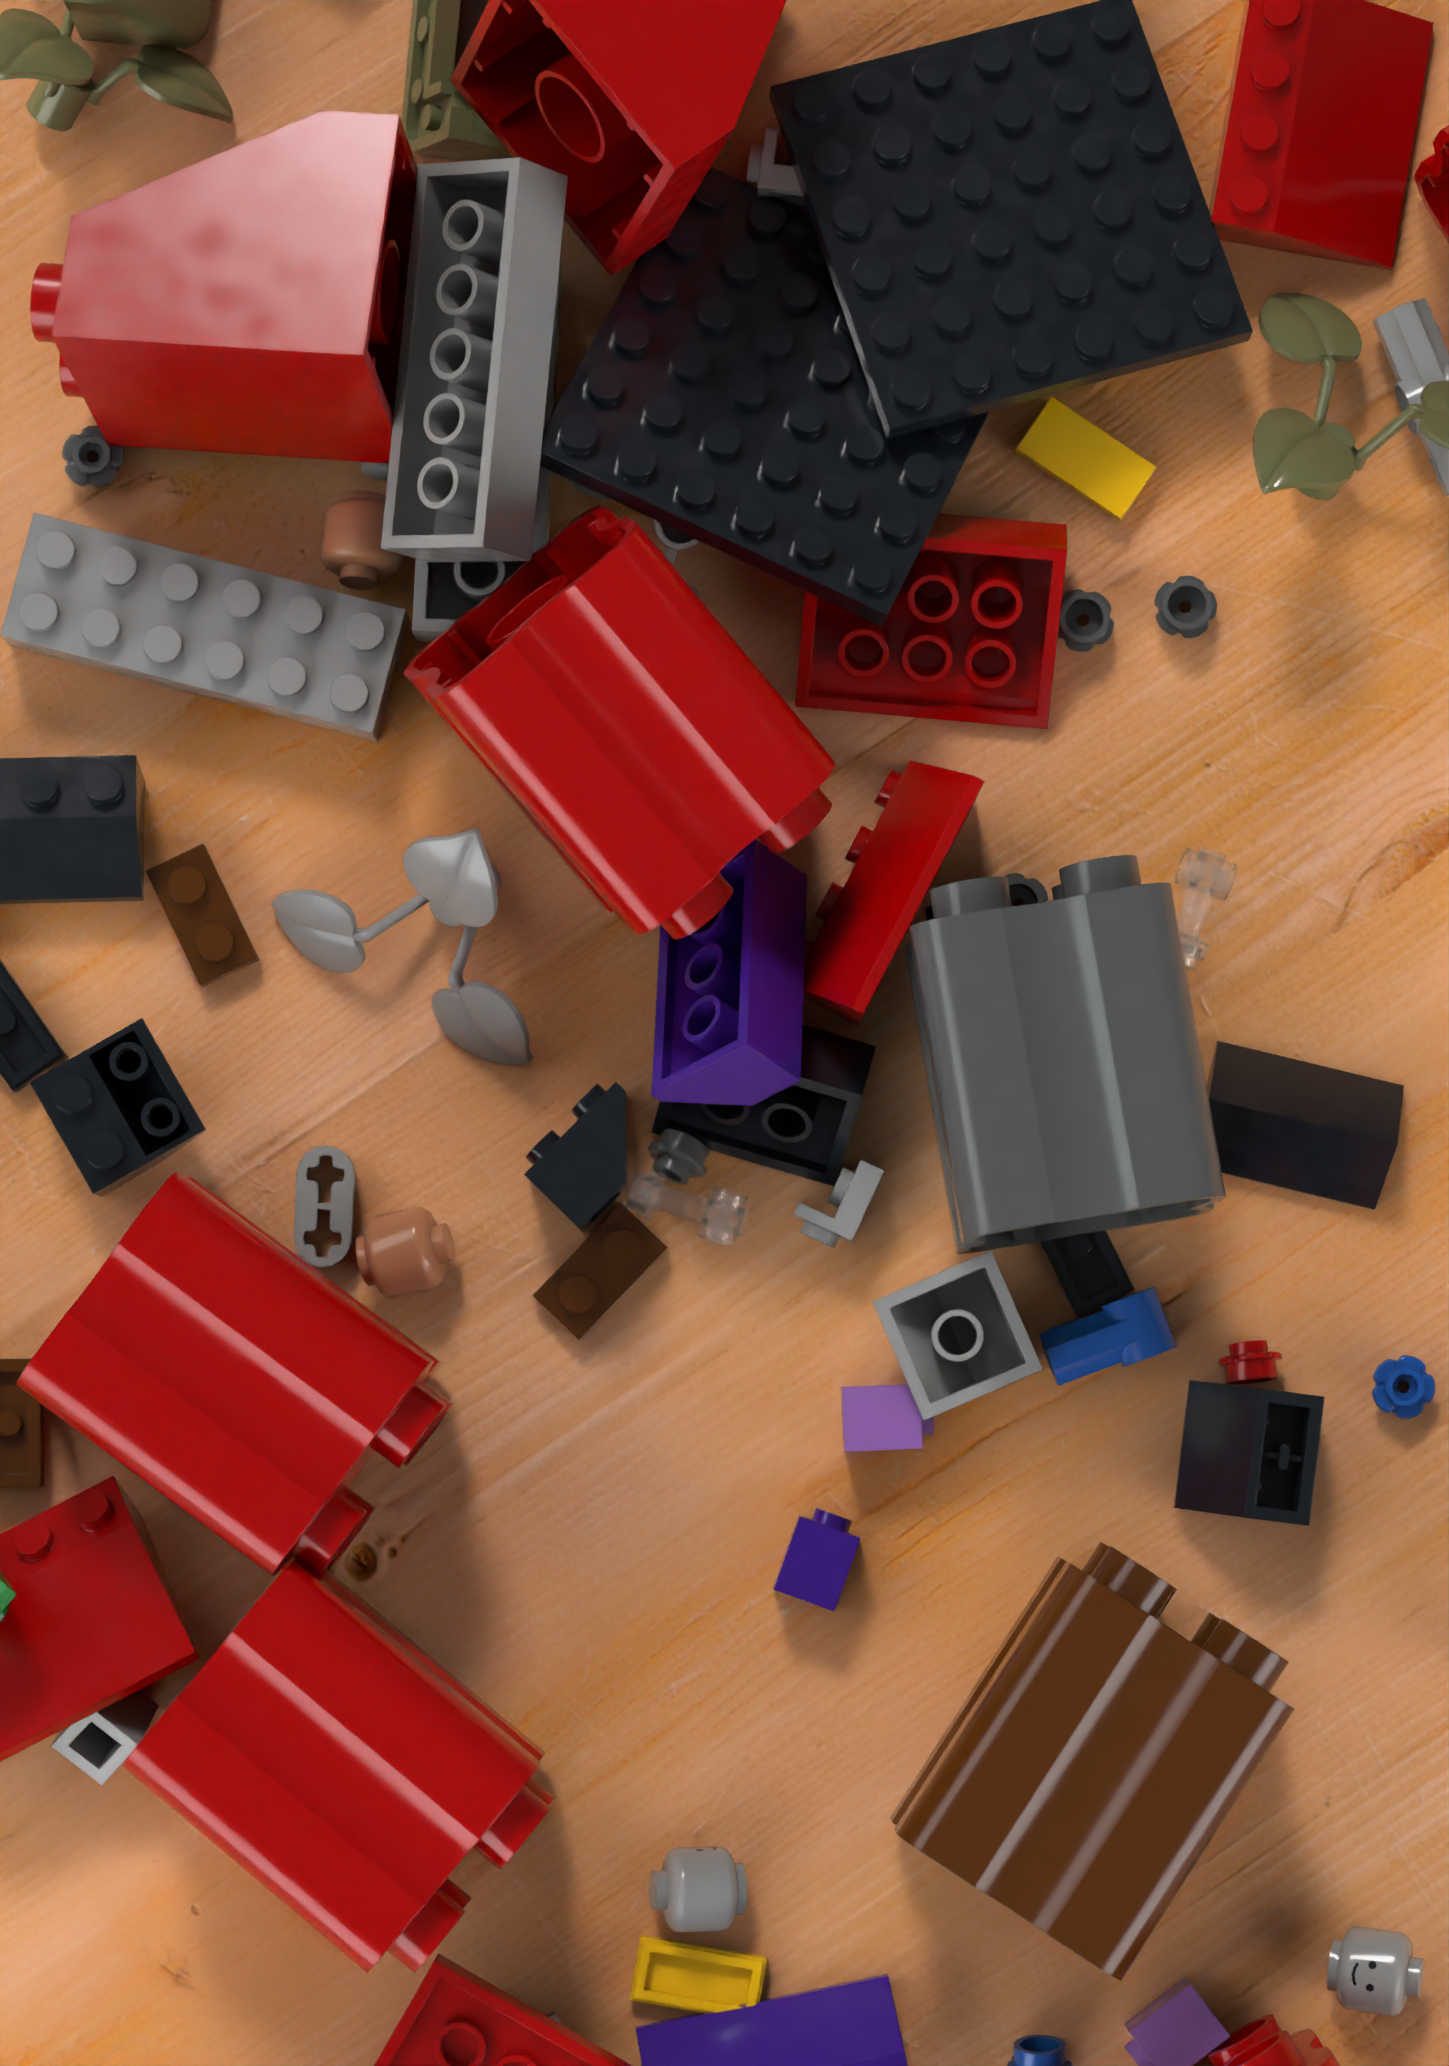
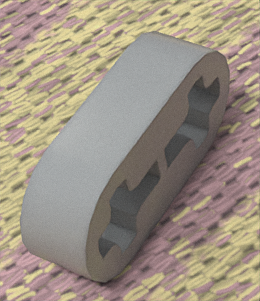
M330 1146L315 1147L307 1152L300 1160L296 1173L295 1248L300 1257L310 1265L322 1268L336 1266L344 1261L351 1252L354 1240L355 1166L348 1155L340 1149ZM329 1156L332 1157L333 1167L344 1170L343 1181L333 1182L331 1186V1202L320 1203V1184L309 1180V1170L319 1168L322 1163V1157ZM320 1210L330 1211L331 1231L341 1233L342 1240L340 1245L330 1247L328 1257L321 1258L318 1257L317 1247L306 1243L307 1232L318 1230Z

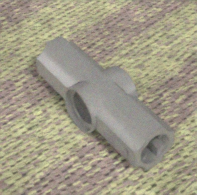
M1425 298L1400 305L1374 319V327L1397 380L1394 388L1402 413L1411 404H1422L1420 395L1427 384L1443 380L1449 381V354L1442 340L1441 332L1432 316L1431 308H1429ZM1414 419L1407 423L1414 435H1420L1428 454L1429 462L1432 464L1437 476L1439 486L1442 488L1444 495L1448 496L1449 449L1439 446L1426 438L1420 429L1421 419Z

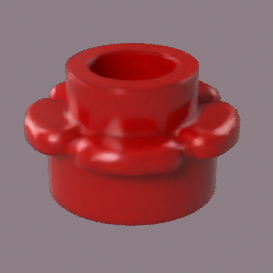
M1255 1340L1230 1344V1356L1223 1357L1218 1361L1219 1366L1225 1367L1228 1385L1253 1384L1278 1379L1276 1360L1282 1359V1355L1279 1352H1268L1266 1340Z

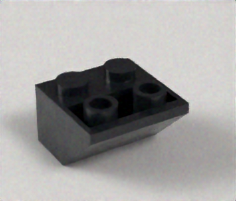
M143 1018L30 1082L93 1194L98 1196L106 1195L158 1165L206 1131L204 1124Z
M617 1082L607 1091L599 1084H596L571 1110L578 1120L561 1137L551 1130L525 1157L533 1166L524 1175L582 1232L628 1187L627 1095Z
M1189 1380L1173 1508L1309 1526L1325 1397Z

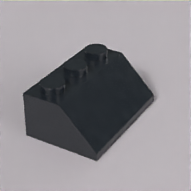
M136 755L0 758V904L144 901L145 780Z
M802 1025L801 1081L753 1106L660 1101L651 1133L661 1135L664 1129L677 1130L697 1139L708 1150L835 1186L876 1046Z

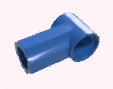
M1155 1287L1100 1306L1102 1311L1081 1319L1071 1320L1039 1334L1045 1356L1058 1386L1118 1363H1122L1124 1367L1177 1347Z

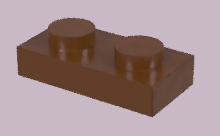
M204 844L146 871L200 986H207L260 960Z
M621 1203L533 1296L580 1340L668 1247Z
M0 1359V1488L44 1487L43 1405L16 1385L20 1375L31 1359Z

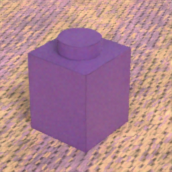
M908 1384L841 1387L843 1448L845 1452L923 1449L922 1435H934V1417L923 1421Z
M1186 1977L1124 2024L1134 2038L1124 2047L1138 2066H1193L1230 2037Z

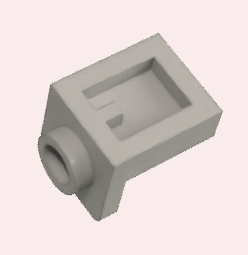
M766 126L764 145L751 144L747 181L758 183L757 196L781 199L798 208L807 209L791 160H788L787 166L775 164L779 128Z
M860 1160L855 1173L843 1168L827 1203L838 1207L835 1217L832 1218L802 1203H798L793 1216L804 1221L800 1233L835 1248L839 1237L852 1242L884 1170Z

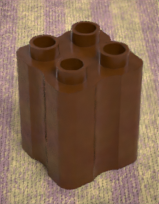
M1100 1542L1082 1570L1060 1557L1056 1558L892 1813L890 1819L897 1825L895 1827L896 1834L917 1850L1003 1904L1088 1962L1121 1981L1291 1716L1294 1708L1270 1693L1289 1663L1287 1660L1222 1618L1219 1619L1210 1612L1192 1640L1189 1641L1158 1620L1177 1589L1115 1548Z

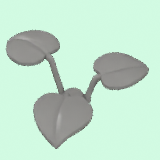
M479 828L453 835L425 837L413 842L404 853L403 865L409 881L419 894L369 927L356 928V918L352 909L343 901L324 892L305 889L283 892L273 900L271 905L275 909V916L293 945L313 964L336 973H350L361 966L366 956L360 942L372 940L427 902H430V910L440 922L451 927H457L461 924L465 926L448 977L451 989H440L432 997L433 1012L439 1025L447 1036L460 1048L483 1060L498 1064L522 1065L530 1062L533 1058L529 1051L527 1026L512 1000L502 991L489 984L479 981L465 983L463 980V970L477 929L487 925L497 913V889L501 883L497 869L490 862Z

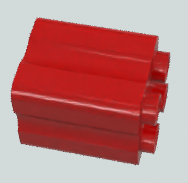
M600 505L586 510L563 527L531 555V561H525L496 590L464 613L428 644L409 663L404 671L407 679L600 905L609 912L614 911L622 922L638 935L644 934L660 924L674 940L692 934L710 921L731 898L733 888L721 875L720 871L741 850L759 837L771 853L782 852L798 843L813 831L827 816L832 807V802L819 788L835 767V761L639 524L627 517L618 520L609 509Z
M174 1172L154 1194L118 1242L101 1269L35 1353L16 1383L19 1388L271 1576L276 1575L280 1570L284 1571L296 1558L319 1576L325 1569L331 1570L376 1509L350 1489V1486L375 1452L398 1468L403 1464L408 1466L453 1405V1403L427 1385L440 1366L441 1361L195 1178H187L178 1172Z
M297 1558L287 1566L122 1763L123 1767L366 1973L370 1971L386 1951L390 1952L415 1973L465 1913L464 1907L471 1899L466 1892L448 1878L451 1872L472 1848L476 1849L501 1870L551 1809L549 1805L555 1799L551 1793L532 1778V1775L541 1764L540 1760L545 1755L541 1748L330 1570L325 1569L319 1576Z

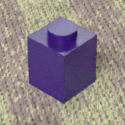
M819 1508L815 1509L812 1519L799 1515L773 1589L835 1612L861 1539L857 1535L848 1533L852 1521Z

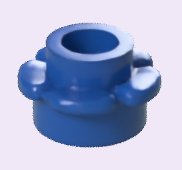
M1403 1355L1396 1361L1387 1359L1374 1372L1375 1388L1372 1390V1396L1376 1405L1383 1412H1394L1401 1419L1413 1418L1422 1413L1425 1403L1432 1401L1435 1394L1434 1378L1426 1373L1425 1364L1416 1357ZM1400 1381L1408 1382L1409 1390L1406 1393L1399 1392L1397 1385Z
M1029 2035L1021 2037L1014 2042V2055L1012 2056V2061L1008 2062V2066H1072V2063L1066 2060L1065 2042L1063 2040L1048 2035Z

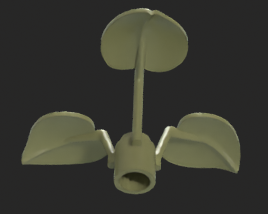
M12 8L3 11L0 15V80L18 78L39 80L26 103V107L34 119L48 128L58 131L70 130L86 101L93 105H98L104 93L129 74H135L137 85L147 94L161 102L222 120L229 124L233 120L231 105L217 79L200 61L183 51L164 45L146 44L140 49L138 59H126L101 81L94 84L92 80L94 66L91 57L85 49L71 39L74 23L67 8L60 31L50 20L32 11Z
M1299 293L1269 295L1259 313L1258 322L1263 337L1276 352L1288 359L1304 364L1320 362L1323 368V377L1313 420L1305 413L1290 408L1271 409L1263 413L1259 418L1253 436V458L1263 494L1297 488L1304 495L1314 499H1331L1337 494L1340 486L1351 478L1354 470H1362L1368 457L1414 419H1421L1420 429L1426 438L1439 446L1449 449V381L1443 380L1427 384L1420 395L1422 404H1411L1359 450L1355 448V438L1347 428L1336 423H1325L1336 373L1335 361L1350 362L1359 357L1362 348L1360 333L1356 325L1343 311L1322 299Z

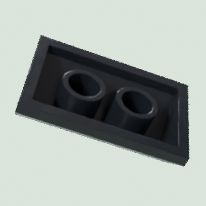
M1217 1041L1206 1086L1222 1173L1374 1210L1398 1145L1404 1085Z

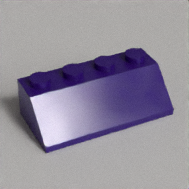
M756 839L741 850L720 871L721 875L732 886L733 894L725 906L710 921L692 934L674 940L660 924L651 1096L661 1102L753 1106L801 1081L807 875L776 853H771L765 845Z
M888 1974L764 1999L754 2006L746 2007V2004L739 2005L742 2007L739 2009L719 2013H698L636 2026L642 2066H907Z

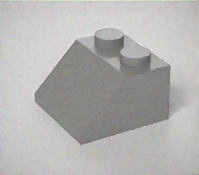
M992 1250L872 1301L923 1421L1043 1370Z

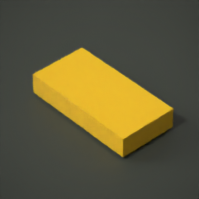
M1054 397L1050 398L1015 450L1017 454L1118 522L1122 520L1157 468Z
M640 1934L629 2000L704 2014L742 2008L739 2006L742 2004H746V2007L754 2006L756 2003H760L767 1956Z

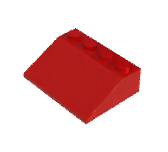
M1245 0L1209 206L1211 223H1214L1221 241L1391 270L1433 22L1365 0Z
M939 513L883 627L805 591L795 707L1048 729L1067 559L1066 524Z
M911 760L903 774L891 769L874 802L885 808L873 831L863 825L861 826L845 857V860L855 864L844 887L832 882L815 916L826 922L815 943L805 939L804 999L859 1026L985 781L970 774Z
M114 1475L0 1534V1570L17 1593L10 1601V1607L6 1616L0 1622V1762L200 1659L142 1515Z

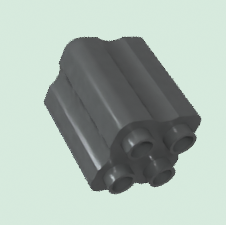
M1137 856L1103 857L1062 867L1059 869L1061 884L1052 887L1053 901L1012 906L1006 877H983L945 884L929 891L931 906L925 909L927 921L910 927V944L906 945L905 955L956 1254L995 1250L1074 1235L1196 1216L1210 1212L1214 1208L1213 1203L1222 1201L1226 1197L1171 884H1141Z

